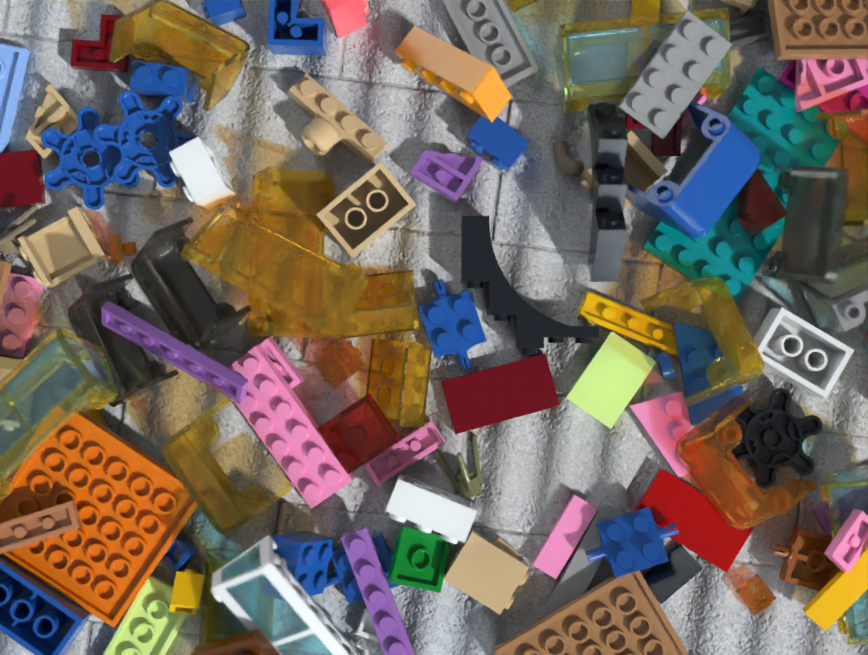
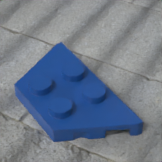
M672 322L689 418L692 426H696L743 391L734 340L731 336L681 322Z

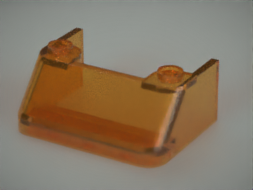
M734 397L700 424L692 428L677 442L675 447L676 456L730 527L740 530L786 514L817 486L814 481L789 478L780 487H771L762 493L733 455L731 450L739 444L742 437L741 429L734 418L754 402L751 397Z

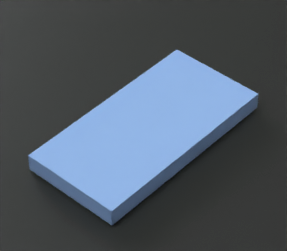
M0 43V153H6L30 54V51L26 48Z

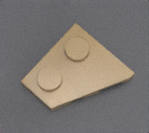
M51 84L47 85L45 89L47 95L42 107L38 106L34 116L35 121L30 126L25 137L46 160L51 158L56 151L43 145L41 141L42 133L48 128H54L63 134H72L78 128V113Z

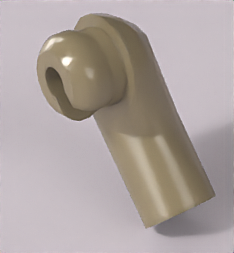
M566 141L553 143L557 169L568 176L575 177L576 175H581L584 171V164L582 161H577L568 155Z

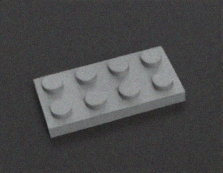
M441 0L468 54L492 65L506 88L538 72L539 67L503 0Z
M685 11L617 107L657 137L664 139L732 44L691 12Z

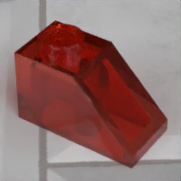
M757 168L741 188L736 212L739 216V224L746 232H750L751 235L762 232L788 214Z

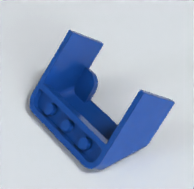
M691 101L688 109L695 126L701 129L703 136L713 143L680 186L671 181H661L654 185L647 194L628 184L626 194L635 208L690 238H700L708 233L758 168L762 157L758 146L727 116L695 101Z

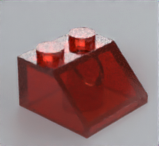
M370 393L317 428L347 474L361 467L400 440V437Z

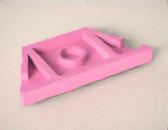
M868 59L796 60V113L868 85Z

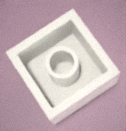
M199 136L169 152L173 160L170 162L172 170L178 178L181 177L186 184L183 187L186 196L191 202L194 201L197 206L201 205L209 210L236 195L212 148Z

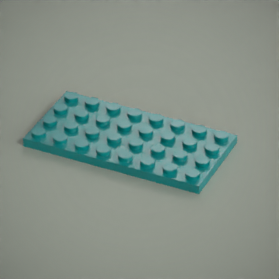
M761 67L755 71L727 115L758 146L762 157L760 165L706 235L700 238H690L659 221L641 248L731 307L735 306L847 132V129L839 121L831 119L816 106L796 113L795 93L777 81L778 78ZM709 142L708 146L706 147L700 158L703 156V154L706 152V150L710 147V145L713 142Z

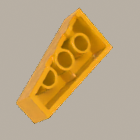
M413 26L394 51L401 59L400 65L411 74L413 72L417 73L424 81L434 84L490 122L495 120L512 97L492 65L416 26Z

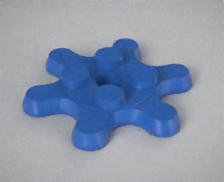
M127 90L122 92L118 101L124 111L123 121L118 125L101 124L94 131L97 142L103 145H114L121 152V161L114 168L115 179L121 183H129L138 171L146 169L154 173L160 186L164 188L174 186L177 182V176L170 166L172 158L169 152L197 138L194 135L181 134L175 127V119L182 111L181 101L175 96H169L163 100L159 108L150 110L142 105L139 96L134 91ZM145 132H150L156 137V144L151 148H146L140 143V136Z
M83 107L77 114L78 128L74 133L63 134L54 128H48L42 133L41 141L43 145L56 151L60 158L59 165L45 175L44 182L49 189L54 191L61 190L68 184H77L83 190V201L86 207L91 210H98L105 203L104 189L108 184L114 182L126 188H134L139 184L140 175L137 172L129 183H121L115 179L114 168L121 161V152L114 145H103L97 142L94 131L99 126V115L92 107ZM91 151L99 155V163L93 167L87 166L84 162L85 154Z

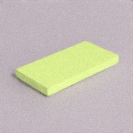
M152 573L129 606L102 655H166L188 614L169 612L174 584Z

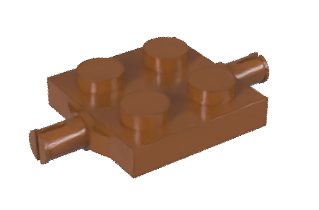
M794 525L787 547L773 542L770 546L775 549L769 548L770 554L784 557L779 578L789 583L820 591L840 571L824 554L834 537Z

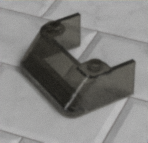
M774 167V172L780 173L778 187L782 188L783 194H788L782 250L777 251L774 256L770 257L769 270H762V275L775 279L833 284L836 281L839 269L849 188L848 170L836 167Z
M189 217L153 232L132 261L131 270L136 281L171 335L184 344L191 345L196 350H199L236 326L251 311V308L248 305L236 311L234 306L227 302L216 304L189 262L194 250L192 241L184 234L194 222L192 217Z
M132 273L91 285L68 309L70 324L106 401L112 407L121 405L162 386L179 375L177 369L167 373L162 363H158L156 360L148 361L142 347L102 325L101 307L108 300L117 306L124 307L128 312L130 311L133 299L131 293L125 289V286L134 279Z

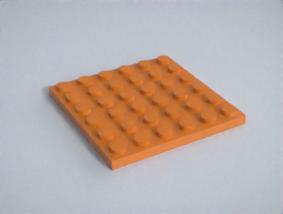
M64 401L0 497V524L75 500L83 527L1 553V555L115 628L206 493L68 401Z

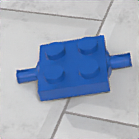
M443 279L438 280V282L434 281L432 284L437 298L431 303L417 307L434 359L447 354H456L461 370L471 367L467 350L487 340L470 290L458 294H447Z
M647 507L597 523L600 547L585 551V554L589 556L597 553V555L587 558L589 563L605 558L611 567L614 578L669 561L663 546V538L678 535L679 533L678 529L667 532V530L677 527L675 523L659 528L654 522L650 508Z
M382 532L371 535L386 577H388L393 552L386 545ZM344 546L332 549L331 558L335 568L334 573L326 575L327 584L325 587L338 583L345 593L348 604L363 599ZM389 582L390 588L399 586V584Z

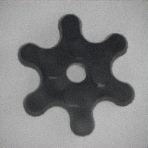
M777 388L771 393L769 406L764 410H755L746 401H739L733 405L731 411L732 416L743 425L744 432L740 439L726 444L724 455L733 462L744 458L752 459L757 466L755 482L763 489H769L775 484L776 473L783 466H790L796 473L803 476L811 474L815 466L812 458L804 453L802 444L807 437L816 435L821 431L822 421L814 415H808L801 419L793 417L789 410L791 394L784 388ZM769 430H774L778 435V440L774 445H768L765 442L766 434Z

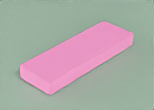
M431 419L363 463L378 487L445 444L446 440Z
M573 494L534 558L532 565L556 579L598 508Z

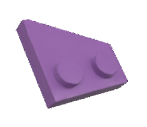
M425 150L411 170L410 176L456 204L484 158L481 156H475V158L461 157L455 153L441 154L438 151Z

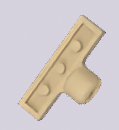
M306 73L288 90V96L314 118L302 131V140L313 153L325 155L335 144L341 142L370 165L386 149L388 143L309 74Z

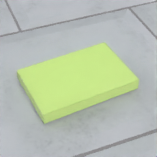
M610 331L565 398L611 429L656 364V361L613 331Z

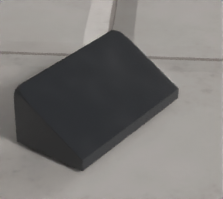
M681 544L667 554L669 561L653 566L643 575V578L660 604L665 602L702 570V567Z

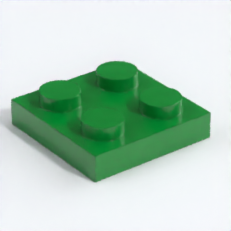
M399 526L387 581L441 593L451 542L444 540L442 535L426 533L421 530Z

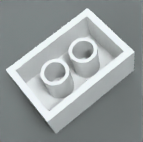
M783 307L770 309L745 351L744 356L811 396L827 398L854 350Z
M401 472L385 510L390 513L389 517L396 521L405 523L407 519L416 523L415 527L426 533H431L432 530L439 532L444 540L457 544L458 541L465 543L477 514L475 502Z

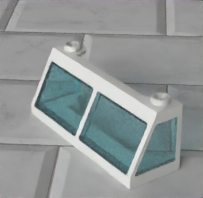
M270 535L212 574L211 592L219 602L223 601L249 631L260 629L281 655H366L364 648L358 641L356 643L352 640L348 642L288 571L284 558L280 559L276 553L274 554L273 550L277 548V544Z

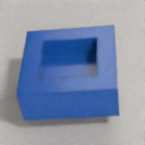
M179 533L163 556V559L175 572H182L197 552V549Z

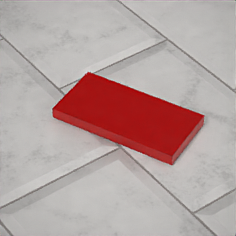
M659 468L633 511L649 507L654 522L659 528L675 523L677 527L667 530V532L678 529L679 534L670 536L671 539L725 572H728L755 525L662 468Z

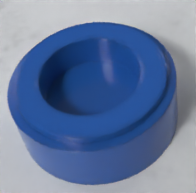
M666 351L657 354L656 361L663 378L669 380L676 377Z

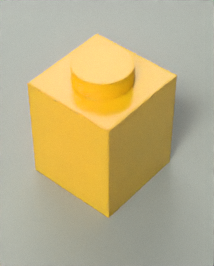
M184 569L182 572L176 571L169 612L197 615L204 580L203 574H199L198 571L193 569Z

